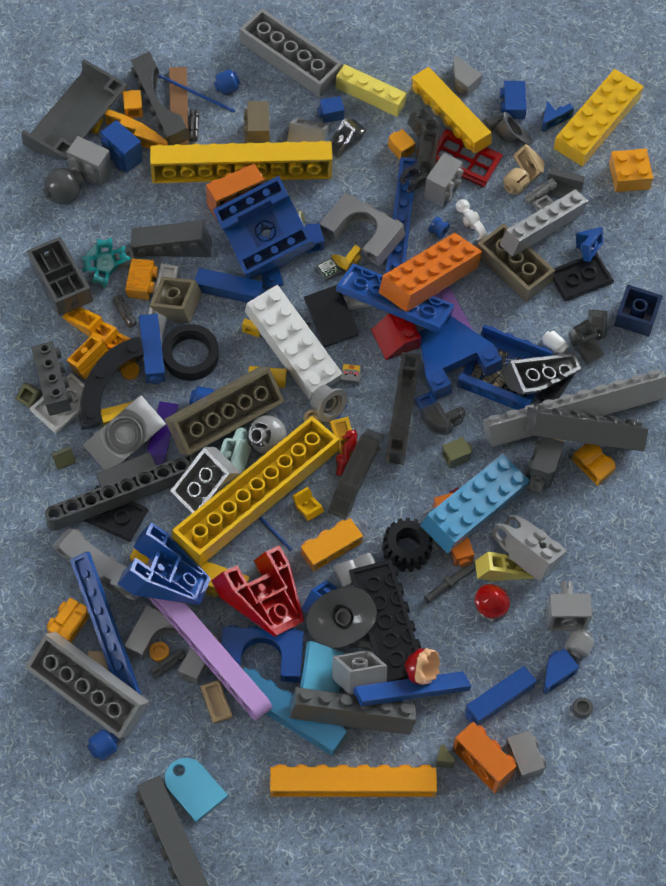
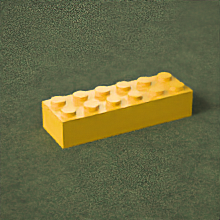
M614 69L556 136L553 149L583 167L638 102L644 86Z

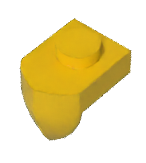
M354 245L346 257L340 255H332L331 257L340 268L348 271L353 263L356 265L360 263L362 259L361 248Z

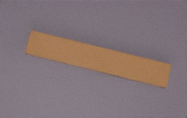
M169 67V79L187 87V67ZM169 83L170 111L180 114L188 129L187 91ZM189 139L179 144L189 145Z

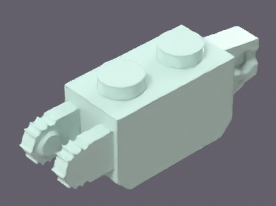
M237 428L233 438L224 439L220 450L241 473L245 471L251 447L248 445V431L245 428Z

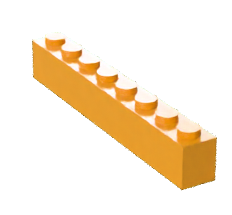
M278 764L275 767H270V797H436L437 793L436 767H431L430 765H420L419 767H411L410 765H399L398 767H390L389 765H379L378 767L358 765L357 767H349L342 764L336 767H328V765L320 764L316 767H308L307 765L299 764L295 767H287L286 765Z

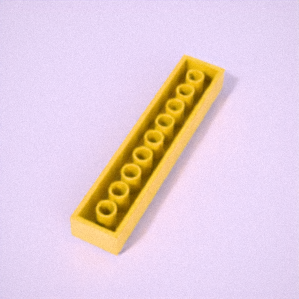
M331 141L150 146L152 183L211 182L254 163L265 181H269L277 176L281 180L332 179Z
M311 416L172 529V538L201 566L338 452L339 438Z

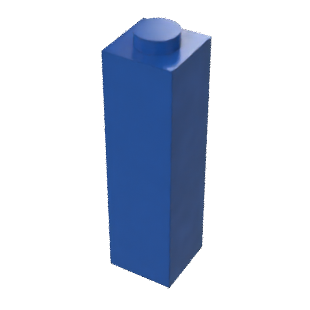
M198 268L195 278L201 293L245 303L266 292V289H263L262 281Z
M158 313L139 315L146 383L159 384L165 382Z
M525 666L521 667L467 704L465 709L466 719L470 723L474 722L476 725H481L535 688L536 679Z

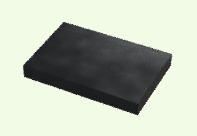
M598 253L594 255L590 262L583 261V258L554 268L553 283L564 302L614 283L612 276Z
M337 285L304 297L324 348L359 335L343 294L336 291Z
M129 502L83 521L131 542L149 509L135 502Z

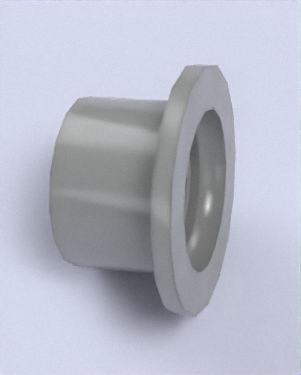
M322 385L313 392L310 404L317 410L319 420L327 423L342 414L347 404V394L340 388L332 389L327 385Z

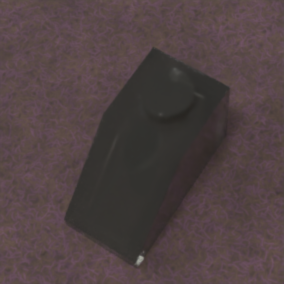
M344 119L330 139L332 154L336 158L342 156L359 143L367 130L355 119Z

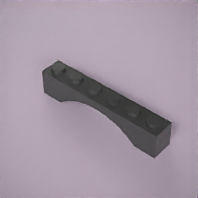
M150 51L132 59L133 67L130 69L135 78L139 77L137 83L140 90H145V93L142 94L146 102H151L152 104L149 108L152 115H157L158 117L155 121L159 129L162 127L164 129L161 132L163 138L169 141L171 145L190 139L191 136L181 115L165 108L157 99L156 89L160 72Z

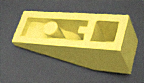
M487 552L475 560L477 579L504 581L535 578L508 558L509 555Z

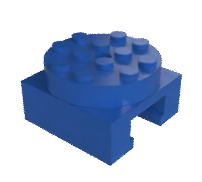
M279 176L213 209L222 230L225 232L236 254L237 260L249 279H253L271 269L284 267L296 256L315 247ZM264 230H271L270 238L262 236Z

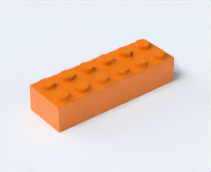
M454 232L384 274L379 293L405 312H408L476 270L479 266L482 251Z

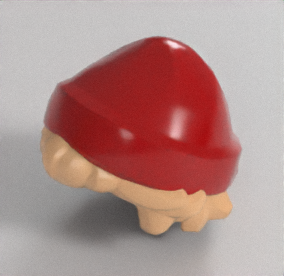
M420 648L408 657L404 664L410 681L417 685L430 684L432 680L436 679V675L440 673L439 654L432 649Z

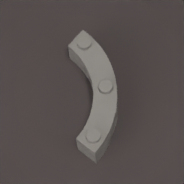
M66 529L52 545L69 563H71L70 559L86 551L90 552L103 588L114 594L119 591L127 599L136 600L139 597L124 590L117 584L127 566L118 563L114 557H108L83 538L84 535L78 529Z

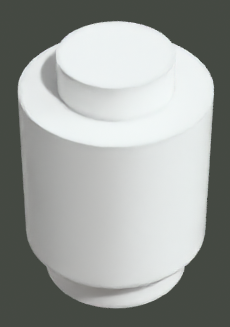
M554 330L552 332L547 331L541 338L543 340L542 345L553 351V355L564 354L569 349L567 341Z

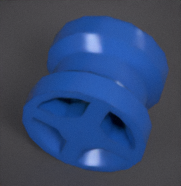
M437 216L431 222L428 232L431 234L435 233L437 238L442 239L448 232L450 224L448 222L444 223Z

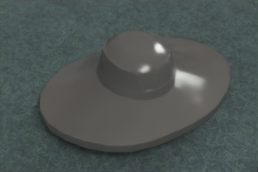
M356 587L334 589L322 595L310 607L307 615V628L311 636L318 643L330 648L344 647L358 641L369 633L376 621V605L371 596L362 589Z

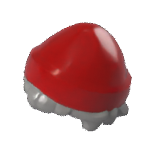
M486 584L474 592V603L478 614L482 618L486 617L487 620L493 622L508 615L510 599L503 588L494 584Z

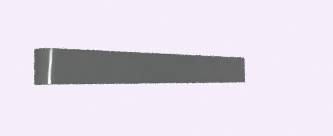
M196 451L189 456H181L54 504L45 510L47 527L54 531L60 530L129 502L170 488L177 483L201 451Z

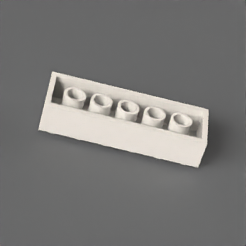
M278 285L246 304L245 313L258 328L260 334L309 400L318 387L322 385L331 387L340 381L343 373Z

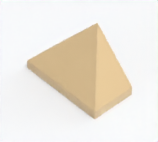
M527 144L513 155L519 167L526 170L529 174L530 183L543 173L544 160Z

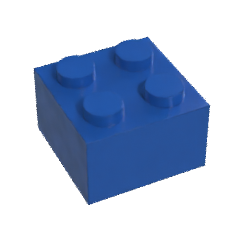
M115 120L100 132L102 147L109 150L110 159L114 162L117 169L128 173L143 161L141 141L120 122Z

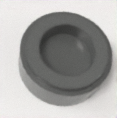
M584 697L576 699L572 705V711L578 718L589 717L593 710L591 701Z

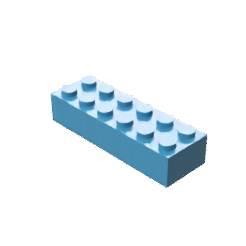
M502 454L427 514L420 526L448 554L523 492L530 480Z

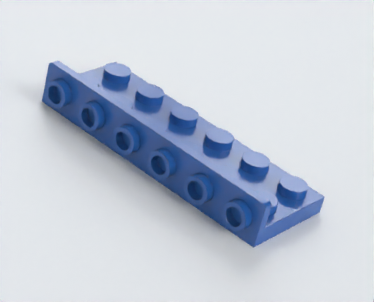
M354 263L336 286V291L436 333L440 331L446 320L451 319L454 304L432 296L410 311L405 312L379 293L383 275Z

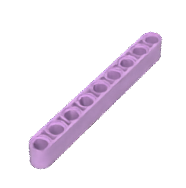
M149 598L255 721L273 708L269 699L186 603Z

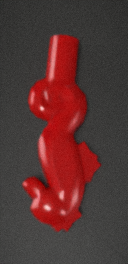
M348 430L342 436V439H347V441L342 446V454L336 456L338 466L335 475L343 477L345 466L351 460L350 452L358 449L356 443L358 434L356 430Z

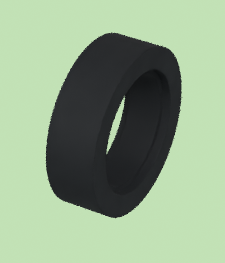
M185 324L174 328L167 334L162 344L164 366L170 374L181 380L195 381L208 376L217 366L219 359L216 337L211 331L200 325ZM194 339L205 344L209 354L201 364L188 367L175 361L172 356L174 347L181 341Z

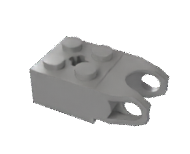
M509 515L504 524H497L492 531L494 539L510 554L508 558L538 581H541L555 570L567 552L560 543L547 536L543 530L538 529L532 523L517 515ZM510 520H515L518 523V529L511 527ZM499 528L505 531L507 534L506 538H501L498 535Z

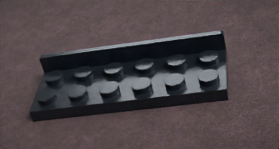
M391 559L350 569L348 573L352 586L364 590L371 596L376 605V621L367 636L373 654L387 665V682L409 678L404 664L412 653L421 648V644L414 635L416 631L415 624L408 616L410 609L408 602H404L402 597L404 589L402 583H398L396 565H393Z

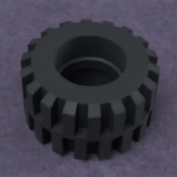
M402 518L398 519L397 523H391V526L386 529V534H384V558H387V560L391 559L393 565H396L397 568L401 567L402 572H405V568L409 569V572H413L414 567L417 570L421 569L422 564L425 566L431 556L433 538L420 526L421 524L418 523L417 519H414V521H411L410 518H406L405 521ZM403 538H410L416 541L419 547L412 551H405L397 545V542Z

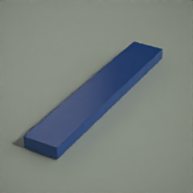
M461 671L436 675L435 680L425 685H417L412 683L410 679L355 686L353 692L360 706H368L470 691L471 684L465 673Z

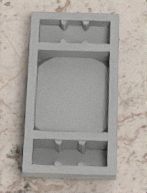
M140 395L83 444V447L106 470L121 464L164 427L166 423Z

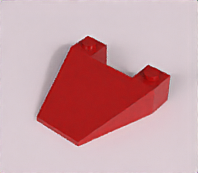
M280 545L264 552L253 560L262 577L247 583L238 565L223 571L211 580L222 600L274 637L304 622L290 563Z

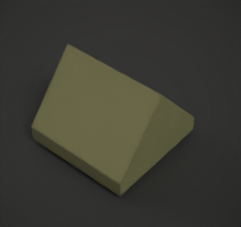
M69 446L51 453L58 470L76 463L72 449Z
M441 745L435 767H454L455 758L445 745Z

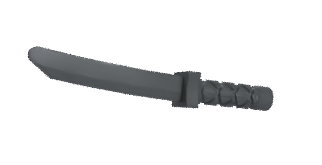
M475 561L451 577L446 576L442 584L424 596L426 602H431L446 589L453 588L456 582L476 569Z

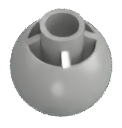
M269 415L255 419L248 431V439L252 447L264 454L287 436L284 424L278 418Z

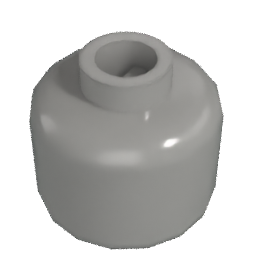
M577 629V631L570 633L565 649L573 659L579 660L589 656L594 645L592 634L583 629Z

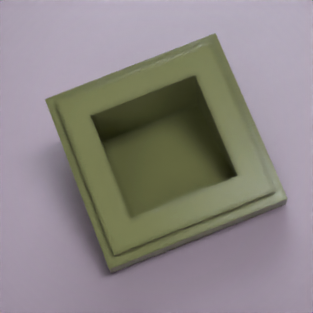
M24 382L15 399L30 408L43 393L30 383Z

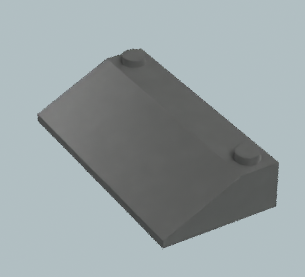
M83 59L81 74L31 133L25 130L21 132L23 145L37 153L67 160V151L77 136L84 139L127 88L128 84Z

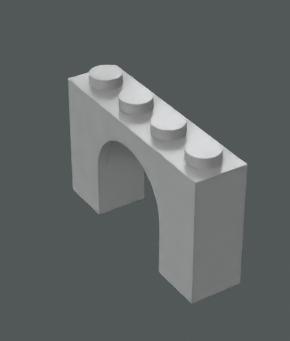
M344 193L319 223L322 234L335 242L354 223L368 222L373 224L377 230L363 247L365 259L378 266L385 261L405 236L404 225L401 221L390 218L385 212H379L370 204H365L359 201L356 196H350L347 193Z
M146 605L124 647L127 654L143 661L150 646L159 636L167 633L180 634L157 607L153 606L151 608ZM211 632L212 635L218 640V637L213 632ZM190 646L178 673L180 678L198 685L207 665Z

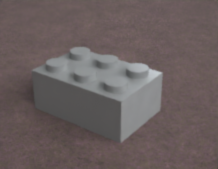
M204 447L171 489V492L193 513L239 476L241 472L216 447Z

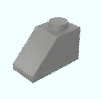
M455 55L452 65L454 87L458 93L468 96L481 85L482 74Z

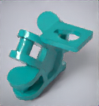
M112 238L102 241L97 239L96 243L81 257V260L84 262L82 272L94 271L91 283H98L106 288L109 276L121 263L131 258L127 256L125 246L113 250ZM108 248V251H101V249ZM118 253L120 257V260L118 261L114 256V254ZM91 260H94V267H91ZM98 273L105 274V276H98Z

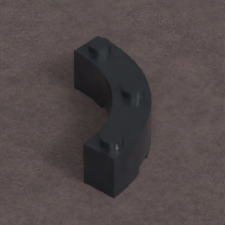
M140 337L132 338L116 345L106 352L92 368L81 393L79 407L81 430L100 426L102 422L101 398L104 387L119 369L131 363L141 361L144 352Z

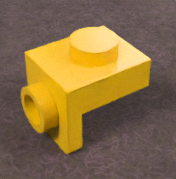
M309 487L292 496L296 509L307 521L324 512L323 506L313 497Z

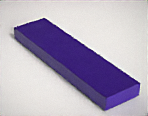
M159 401L157 414L165 422V418L177 412L178 404ZM167 424L154 434L149 441L147 453L150 452L156 466L165 463L171 439V432Z

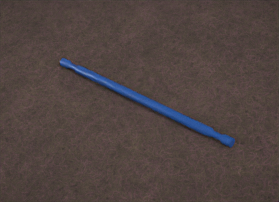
M160 74L158 75V78L164 79L175 86H178L224 109H228L233 113L235 112V109L229 108L228 106L216 100H213L169 78H165Z
M262 516L258 518L289 551L293 550Z

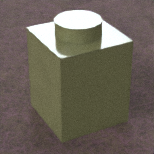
M464 437L444 444L441 453L449 468H453L471 460L473 449L470 443H466Z

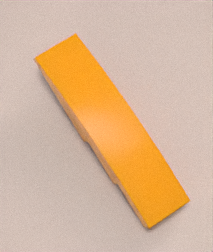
M109 109L105 113L106 124L110 125L117 120L141 141V147L150 149V146L168 145V141L141 122Z
M82 307L65 313L62 316L64 320L89 337L93 334L100 338L109 350L131 339L119 333L116 327L104 322L101 316Z

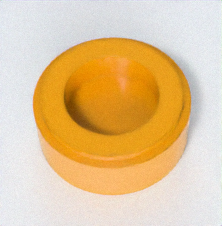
M135 362L121 369L122 377L127 380L136 379L140 373L139 366Z
M164 642L153 643L149 649L151 659L155 662H161L169 656L167 644Z

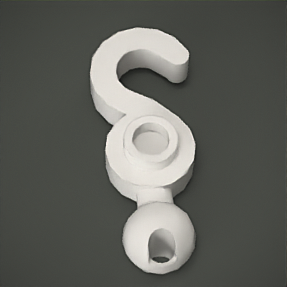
M461 199L457 201L456 209L459 213L464 214V217H462L464 225L477 231L479 235L477 240L480 242L487 236V232L480 222L478 213L469 210V202Z

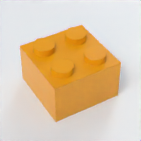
M647 148L611 152L609 166L615 192L648 190L651 188L653 174Z

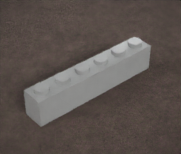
M575 189L508 228L499 245L513 257L581 216L588 200Z

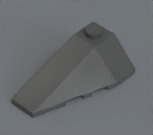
M575 353L511 360L503 370L502 375L508 389L523 395L538 393L573 375L582 368Z

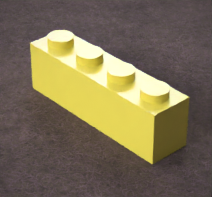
M346 64L343 65L336 76V89L396 117L405 106L406 92Z

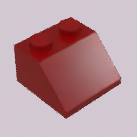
M389 313L371 329L385 360L420 348L421 336L414 323Z

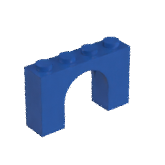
M229 625L228 627H223L222 646L240 667L242 656L247 648L257 643H266L275 647L280 653V682L301 683L303 631L291 628L274 637L266 630L259 629L256 626L239 628L236 625Z

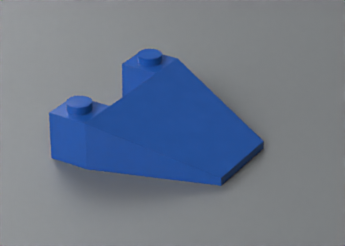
M453 316L450 320H446L438 333L427 328L419 331L426 383L436 400L452 393L451 382L446 373L476 360L486 377L503 369L502 358L494 344Z
M150 522L138 536L133 547L149 558L148 564L145 565L135 558L122 572L117 584L135 596L200 605L211 578L167 532Z

